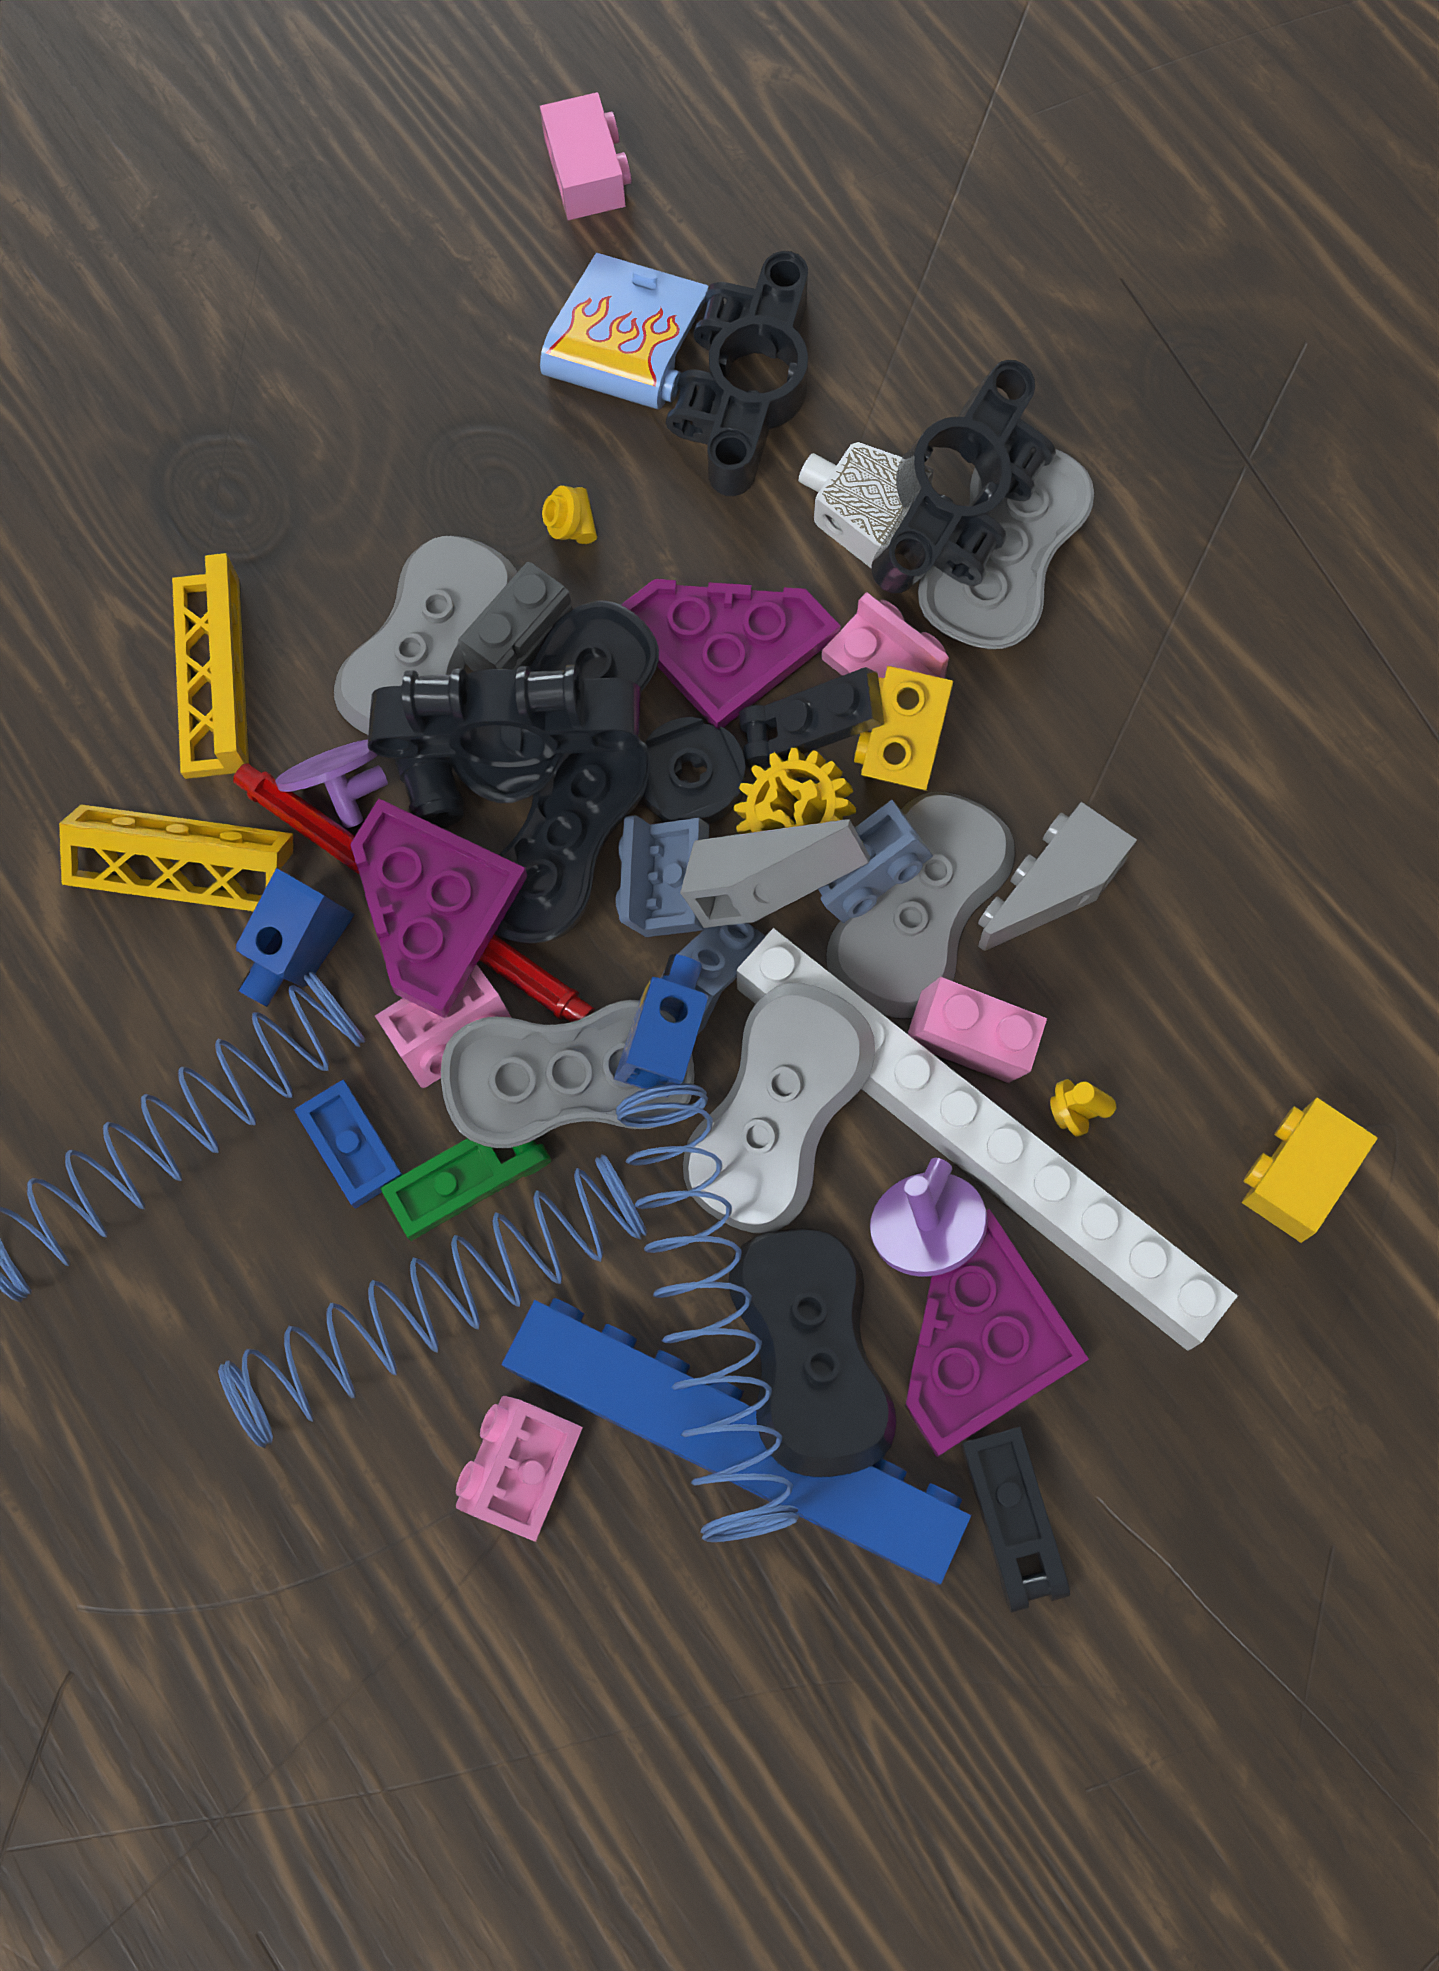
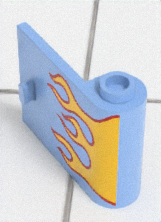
M596 253L546 336L540 361L541 373L545 376L660 410L666 401L673 402L677 395V384L681 372L674 370L675 356L705 303L708 285Z

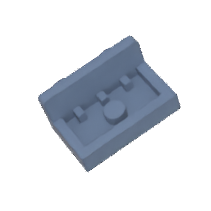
M893 800L889 801L855 827L870 855L869 863L818 889L822 895L821 901L824 906L843 923L850 918L862 916L870 911L876 904L879 896L894 885L903 884L913 879L921 871L923 864L933 857L923 840Z
M637 815L624 818L623 836L619 842V855L622 861L621 887L616 895V907L621 923L645 937L702 931L705 929L680 892L693 843L695 840L709 839V824L700 818L652 825Z

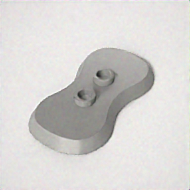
M1055 449L1056 454L1052 462L1047 466H1043L1034 480L1035 490L1029 500L1015 501L1004 497L999 505L988 514L1002 525L1006 531L1007 539L1002 548L994 550L984 566L986 575L981 584L971 586L960 583L935 566H932L920 579L918 591L919 604L924 616L933 626L961 642L987 649H1003L1013 646L1030 634L1039 622L1042 614L1045 574L1048 565L1057 549L1083 525L1093 506V483L1087 470L1079 462L1062 451ZM976 468L971 478L969 506H971L982 490L981 479Z
M460 536L437 537L415 550L407 559L401 571L394 607L388 619L374 636L351 653L339 669L334 685V700L338 711L344 719L353 727L368 735L371 694L374 690L387 686H402L403 675L407 670H416L419 676L451 675L453 669L464 668L463 651L460 648L458 639L517 574V570L512 563L495 549L479 541Z
M930 792L919 795L901 809L933 857L923 864L921 871L913 879L903 884H896L879 896L876 904L870 911L862 916L850 918L845 923L840 921L833 930L828 942L826 953L828 971L885 1016L913 1018L923 989L940 977L953 981L956 972L959 939L968 919L982 903L1001 888L1013 867L1015 857L1014 839L1010 829L1002 819L979 803L947 792Z
M787 983L775 987L755 1004L744 1028L741 1061L736 1080L724 1101L709 1114L713 1118L712 1129L701 1142L694 1146L695 1148H701L714 1153L722 1161V1171L711 1184L701 1191L721 1196L732 1205L731 1215L725 1223L737 1229L763 1234L774 1232L791 1223L800 1214L810 1196L813 1185L816 1149L825 1127L831 1118L860 1091L870 1076L875 1056L874 1035L870 1024L852 1004L828 990L804 983ZM706 1118L694 1130L687 1144L698 1138L706 1130ZM684 1152L683 1176L689 1191L701 1185L715 1173L716 1162L711 1157L699 1153ZM692 1196L705 1211L715 1218L721 1220L725 1216L726 1206L721 1201Z
M640 1000L616 1002L585 1018L566 1024L542 1025L510 1017H486L465 1025L454 1033L446 1044L441 1063L443 1098L452 1122L459 1132L469 1140L494 1148L519 1146L540 1137L552 1129L574 1122L596 1121L629 1129L654 1128L626 1126L617 1120L616 1107L625 1098L644 1090L614 1080ZM660 1011L665 1020L676 1023L675 1018L667 1011ZM691 1054L682 1083L694 1085V1063ZM677 1094L670 1095L669 1097H657L641 1102L633 1107L653 1103L688 1104L692 1095ZM658 1108L639 1111L628 1116L649 1117L671 1113L680 1109Z

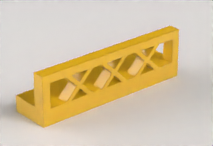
M227 553L205 555L206 574L172 578L180 770L185 779L233 774L243 764H249L239 577ZM207 591L208 612L201 619L188 610L187 593ZM189 621H190L192 624H194V626L192 627V629H191L190 631H189ZM204 634H207L209 636L210 660L202 667L190 658V649ZM191 669L197 673L192 679ZM208 681L211 684L212 709L204 716L192 706V697ZM193 718H195L199 722L194 729ZM210 730L214 734V753L218 759L195 761L194 746Z
M82 804L59 823L62 885L254 911L262 895L248 894L233 876L242 869L266 872L267 886L276 868L282 871V866L293 854V833ZM78 846L94 848L110 866L102 873L78 870ZM116 852H123L124 854L120 857ZM134 854L148 856L163 874L155 880L141 879L125 861ZM170 859H174V860H178V861H177L175 864H173V863L170 861ZM187 862L202 863L217 881L208 888L194 886L179 869ZM224 867L232 868L227 872V870ZM115 871L118 875H111V873ZM169 878L172 881V883L164 881ZM223 886L226 890H219L218 888Z

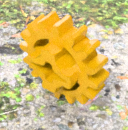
M791 748L788 761H783L775 752L770 754L771 767L766 771L754 765L751 770L757 778L753 785L741 783L739 789L748 796L747 802L734 805V811L746 819L736 826L739 834L842 820L843 816L856 813V807L849 800L844 799L853 792V788L844 778H840L843 772L833 761L826 763V760L820 753L814 750L806 759L797 748ZM797 778H812L819 781V783L815 784L812 780L800 783L797 781ZM793 795L799 800L796 803L794 801ZM793 815L795 817L796 823L791 819Z

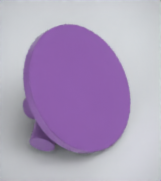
M368 740L349 743L311 757L288 769L275 780L279 791L282 792L300 790L324 782L344 829L351 828L364 821L356 799L388 785V782L379 765L346 779V773L366 764L377 756V754L368 749Z
M932 1158L925 1173L907 1177L889 1188L879 1199L872 1213L870 1224L871 1237L878 1254L889 1266L908 1275L935 1276L960 1267L977 1252L986 1235L988 1220L981 1196L967 1181L950 1174L952 1166L943 1159Z

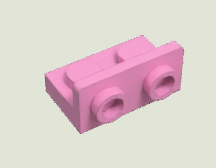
M865 593L858 600L857 614L822 650V660L842 676L867 667L877 672L878 677L885 678L887 666H892L945 679L949 660L943 645L934 636L927 632L920 634L904 621L901 612L893 604L886 600L878 601L869 593Z
M477 964L445 1018L404 998L375 1015L421 1088H426L441 1078L442 1056L446 1044L454 1033L478 1019L486 1017L512 1018L500 996Z
M502 1396L499 1404H494L488 1410L482 1422L480 1437L483 1439L475 1461L468 1462L459 1476L456 1486V1495L459 1496L456 1508L536 1542L583 1427L522 1400Z

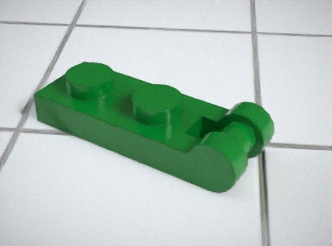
M467 1138L380 1189L407 1238L413 1241L520 1178L534 1174L547 1166L552 1159L543 1144L537 1145L532 1140L528 1143L512 1147L516 1156L501 1164L493 1150L494 1147L483 1146Z

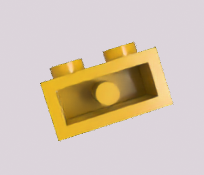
M887 666L885 678L878 677L884 725L873 728L871 732L865 731L860 733L854 762L863 764L861 775L864 777L927 791L953 681Z
M1319 1098L1312 1101L1303 1111L1295 1106L1289 1111L1274 1134L1283 1141L1272 1157L1262 1153L1243 1180V1182L1251 1186V1189L1241 1203L1300 1243L1318 1231L1378 1139V1137Z

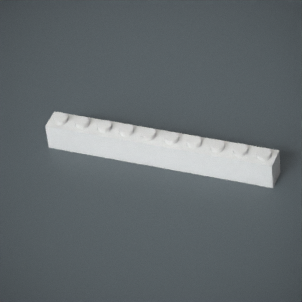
M773 928L737 969V989L755 1004L775 987L787 983L814 985L828 990L852 1004L870 1024L875 1042L873 1067L870 1076L861 1089L1187 1351L1204 1341L1238 1297Z

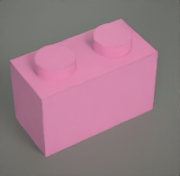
M598 92L541 105L540 112L544 139L567 220L626 207L624 185L631 184L630 169L625 152L616 154L614 144L619 143V135L615 117L612 111L604 113Z
M940 977L921 991L907 1034L934 1055L1010 1083L1031 1072L1047 1018Z

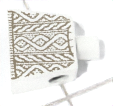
M860 442L851 444L837 465L812 453L804 463L798 481L818 492L815 499L814 522L820 529L871 568L875 554L903 509L896 486L897 470L902 457ZM925 466V473L932 485L934 470Z

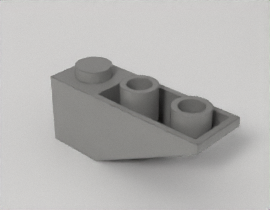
M1082 802L1070 817L1060 813L1042 839L1048 843L1038 859L1029 854L1014 873L1010 882L1016 885L1006 901L996 897L981 916L978 924L984 929L978 947L986 951L1096 901L1128 859L1137 839Z
M850 819L695 840L680 893L703 928L750 923L868 864L870 855Z

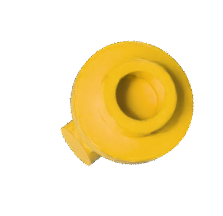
M558 486L547 497L542 510L543 521L547 526L549 534L555 539H574L579 544L594 542L597 539L587 490L583 487Z
M1068 1079L1060 1081L1056 1084L1055 1096H1052L1050 1099L1052 1114L1061 1129L1068 1128L1077 1137L1088 1133L1089 1119L1097 1116L1107 1118L1113 1115L1116 1110L1115 1100L1088 1082H1080L1075 1086Z

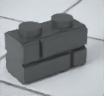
M527 561L458 639L460 648L463 651L465 664L474 672L486 669L517 670L519 666H530L553 626L562 616L573 610L570 605L569 591L561 583L533 563Z

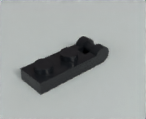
M864 667L765 706L754 705L742 709L739 712L740 727L743 732L747 733L748 742L743 747L745 766L752 768L754 765L765 768L771 766L770 754L774 752L785 761L788 760L791 748H797L802 754L884 725L878 673ZM777 727L778 737L769 740L768 730Z
M1021 1427L960 1444L1009 1611L1013 1613L1029 1608L1028 1601L1049 1596L1051 1601L1069 1597V1584ZM1037 1553L1041 1571L1021 1576L1016 1558Z

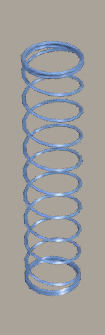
M309 972V975H304V980L330 1014L311 996L295 985L289 987V995L320 1055L323 1065L307 1053L272 1020L259 1012H254L252 1014L254 1028L286 1091L239 1049L227 1041L218 1039L215 1043L217 1056L249 1117L200 1074L190 1068L180 1067L178 1070L180 1085L209 1141L166 1103L155 1096L144 1094L141 1097L142 1112L171 1168L129 1130L119 1124L106 1122L103 1126L104 1140L129 1190L94 1159L82 1152L69 1150L65 1155L66 1169L88 1214L57 1187L37 1178H31L27 1182V1195L31 1208L46 1237L17 1213L0 1207V1211L13 1217L25 1226L65 1266H69L70 1261L53 1237L36 1204L32 1192V1185L34 1183H39L53 1191L75 1209L102 1237H107L106 1229L88 1202L74 1174L70 1162L72 1155H77L87 1161L119 1188L138 1208L145 1209L144 1201L129 1178L112 1145L108 1132L109 1127H113L125 1134L175 1180L182 1181V1174L151 1119L146 1106L147 1099L153 1101L172 1115L211 1152L219 1153L218 1143L188 1089L183 1072L190 1074L200 1081L247 1124L256 1125L255 1115L235 1080L220 1045L235 1053L282 1096L292 1098V1088L269 1046L257 1018H260L273 1028L302 1056L322 1071L329 1070L328 1059L295 996V992L306 999L336 1028L351 1039L355 1046L360 1047L361 1043H365V1038L315 973ZM0 1239V1266L11 1280L10 1282L0 1272V1290L12 1300L22 1302L24 1298L28 1297V1294L31 1295L32 1290L12 1262Z
M674 1083L654 1086L628 1096L616 1107L617 1120L631 1127H657L685 1120L700 1113L707 1119L706 1130L702 1135L685 1146L659 1147L636 1152L627 1158L626 1163L634 1166L646 1165L666 1160L683 1152H691L711 1157L716 1162V1171L708 1180L689 1191H671L645 1196L637 1200L635 1207L641 1209L655 1208L674 1203L689 1196H697L721 1201L726 1206V1214L715 1225L695 1236H682L654 1241L647 1244L644 1251L655 1253L678 1248L692 1242H714L731 1246L736 1251V1256L730 1265L704 1280L662 1287L655 1290L653 1296L659 1298L668 1297L696 1288H724L742 1292L746 1296V1300L741 1309L729 1317L702 1329L666 1335L662 1342L674 1343L700 1335L727 1334L750 1338L756 1342V1347L749 1356L732 1366L705 1377L676 1382L671 1388L678 1390L706 1383L741 1382L756 1384L766 1389V1395L750 1408L721 1421L699 1428L684 1430L681 1436L689 1437L711 1432L746 1430L765 1432L777 1437L776 1443L760 1455L726 1470L693 1479L691 1484L695 1486L736 1480H768L787 1485V1491L780 1497L760 1508L725 1516L711 1521L702 1527L701 1533L703 1534L702 1539L704 1541L724 1542L758 1536L788 1527L796 1523L800 1515L797 1514L799 1509L794 1506H777L791 1494L793 1484L784 1477L756 1473L732 1474L756 1464L771 1455L781 1445L783 1436L773 1428L761 1425H727L762 1407L771 1397L772 1388L759 1379L742 1376H724L750 1362L761 1350L762 1341L754 1334L746 1331L720 1328L743 1314L751 1304L752 1295L743 1287L731 1283L713 1282L734 1268L741 1259L742 1250L732 1241L720 1237L707 1236L721 1227L732 1211V1205L725 1198L710 1192L701 1191L711 1184L722 1171V1161L717 1155L694 1147L712 1129L713 1118L703 1110L708 1101L707 1092L698 1085L681 1083L679 1085ZM691 1094L701 1097L691 1105L682 1103H653L633 1107L641 1102L668 1095ZM658 1108L680 1109L671 1113L649 1117L628 1116L639 1111ZM669 1152V1153H666V1154H663V1155H660V1156H657V1157H652V1158H648V1159H641V1160H634V1159H636V1158L643 1157V1156H647V1155H651V1154H658V1153ZM668 1198V1199H664V1200H660V1201H656V1202L646 1203V1202L653 1201V1200H657V1199Z
M601 1154L600 1158L596 1157L595 1162L627 1223L583 1170L576 1168L574 1174L598 1256L582 1240L555 1204L544 1193L536 1190L533 1198L535 1209L554 1264L556 1276L543 1263L516 1227L504 1215L495 1213L492 1220L494 1233L515 1298L474 1247L463 1237L454 1235L451 1242L452 1254L473 1319L438 1274L425 1261L413 1257L410 1264L411 1279L430 1338L400 1299L382 1282L372 1280L368 1288L369 1302L386 1356L360 1322L347 1309L339 1304L330 1303L326 1311L327 1326L341 1373L312 1337L301 1328L295 1326H288L285 1331L284 1347L296 1390L278 1367L258 1350L246 1349L242 1357V1372L233 1362L226 1360L225 1364L220 1363L218 1374L223 1390L236 1417L250 1439L257 1446L266 1448L267 1444L271 1445L273 1435L266 1414L251 1387L247 1368V1357L249 1354L259 1357L277 1375L293 1396L306 1418L312 1422L314 1420L294 1364L290 1346L291 1331L300 1334L316 1350L347 1394L355 1399V1389L345 1366L332 1321L333 1308L342 1312L354 1324L388 1371L393 1375H397V1366L384 1333L374 1298L375 1285L381 1288L395 1302L429 1348L438 1353L439 1344L419 1287L416 1263L421 1265L433 1277L466 1321L473 1328L479 1330L480 1319L462 1268L457 1240L476 1258L505 1297L513 1305L520 1307L521 1295L503 1243L498 1218L511 1230L543 1272L553 1282L561 1284V1267L545 1222L539 1197L555 1213L583 1250L592 1259L601 1262L603 1256L602 1244L580 1176L588 1183L615 1219L632 1237L641 1239L642 1236H647L644 1223L608 1158ZM236 1386L238 1387V1389H239V1391L241 1392L243 1398L245 1399V1401H246V1403H247V1405H248V1407H249V1409H250V1411H251V1413H252V1415H253V1417H254V1419H255V1422L253 1421V1419H252V1417L250 1416L248 1410L246 1409V1407H245V1405H244V1403H243V1401H242V1399H241V1397H240V1395H239V1393H238V1391H237V1389H236Z

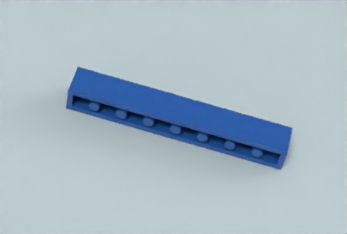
M556 1298L552 1299L549 1307L536 1300L533 1301L501 1364L509 1372L713 1474L746 1462L767 1450L758 1431H721L689 1437L681 1436L684 1430L703 1427L750 1408L751 1406L740 1401L744 1391L728 1382L708 1383V1385L699 1384L674 1390L671 1388L674 1383L694 1379L686 1375L690 1368L688 1363L662 1350H658L655 1358H652L633 1349L637 1339L632 1335L609 1324H605L602 1332H599L581 1323L585 1313ZM756 1411L727 1425H757ZM769 1455L756 1464L732 1473L772 1474L784 1477L793 1484L791 1494L777 1506H794L799 1509L797 1514L801 1518L935 1585H941L971 1518L970 1514L959 1509L962 1502L960 1497L930 1483L926 1492H923L903 1482L907 1472L884 1459L879 1460L868 1468L851 1474L833 1477H812L790 1472ZM729 1481L769 1502L777 1499L787 1491V1485L776 1481Z

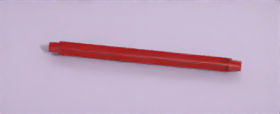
M248 763L240 766L233 777V782L247 792V797L255 803L258 802L360 875L351 848V842L355 837L352 833L292 791H279L275 779L270 773L266 771L261 773ZM495 934L493 935L479 959L481 962L548 1008L558 1019L566 1018L568 1021L574 1022L594 1013L595 1008L582 1000L577 990L568 987Z

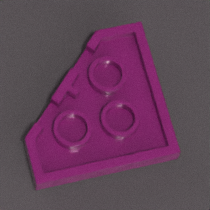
M653 579L621 604V606L637 615L655 636L659 647L657 667L701 715L719 730L720 726L725 727L739 716V712L742 709L754 704L825 648L840 632L841 628L838 622L806 589L784 587L783 592L752 590V585L708 582V587L677 585L676 580Z
M378 798L351 842V848L360 873L375 931L380 942L390 983L396 995L445 1018L527 878L526 868Z
M990 1209L986 1210L988 1220L986 1235L977 1252L960 1267L944 1274L931 1276L904 1406L936 1457L1089 1360Z

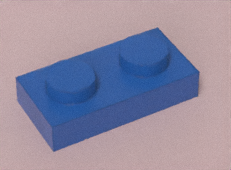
M344 1079L294 1109L348 1201L355 1209L382 1193L381 1187L403 1175Z

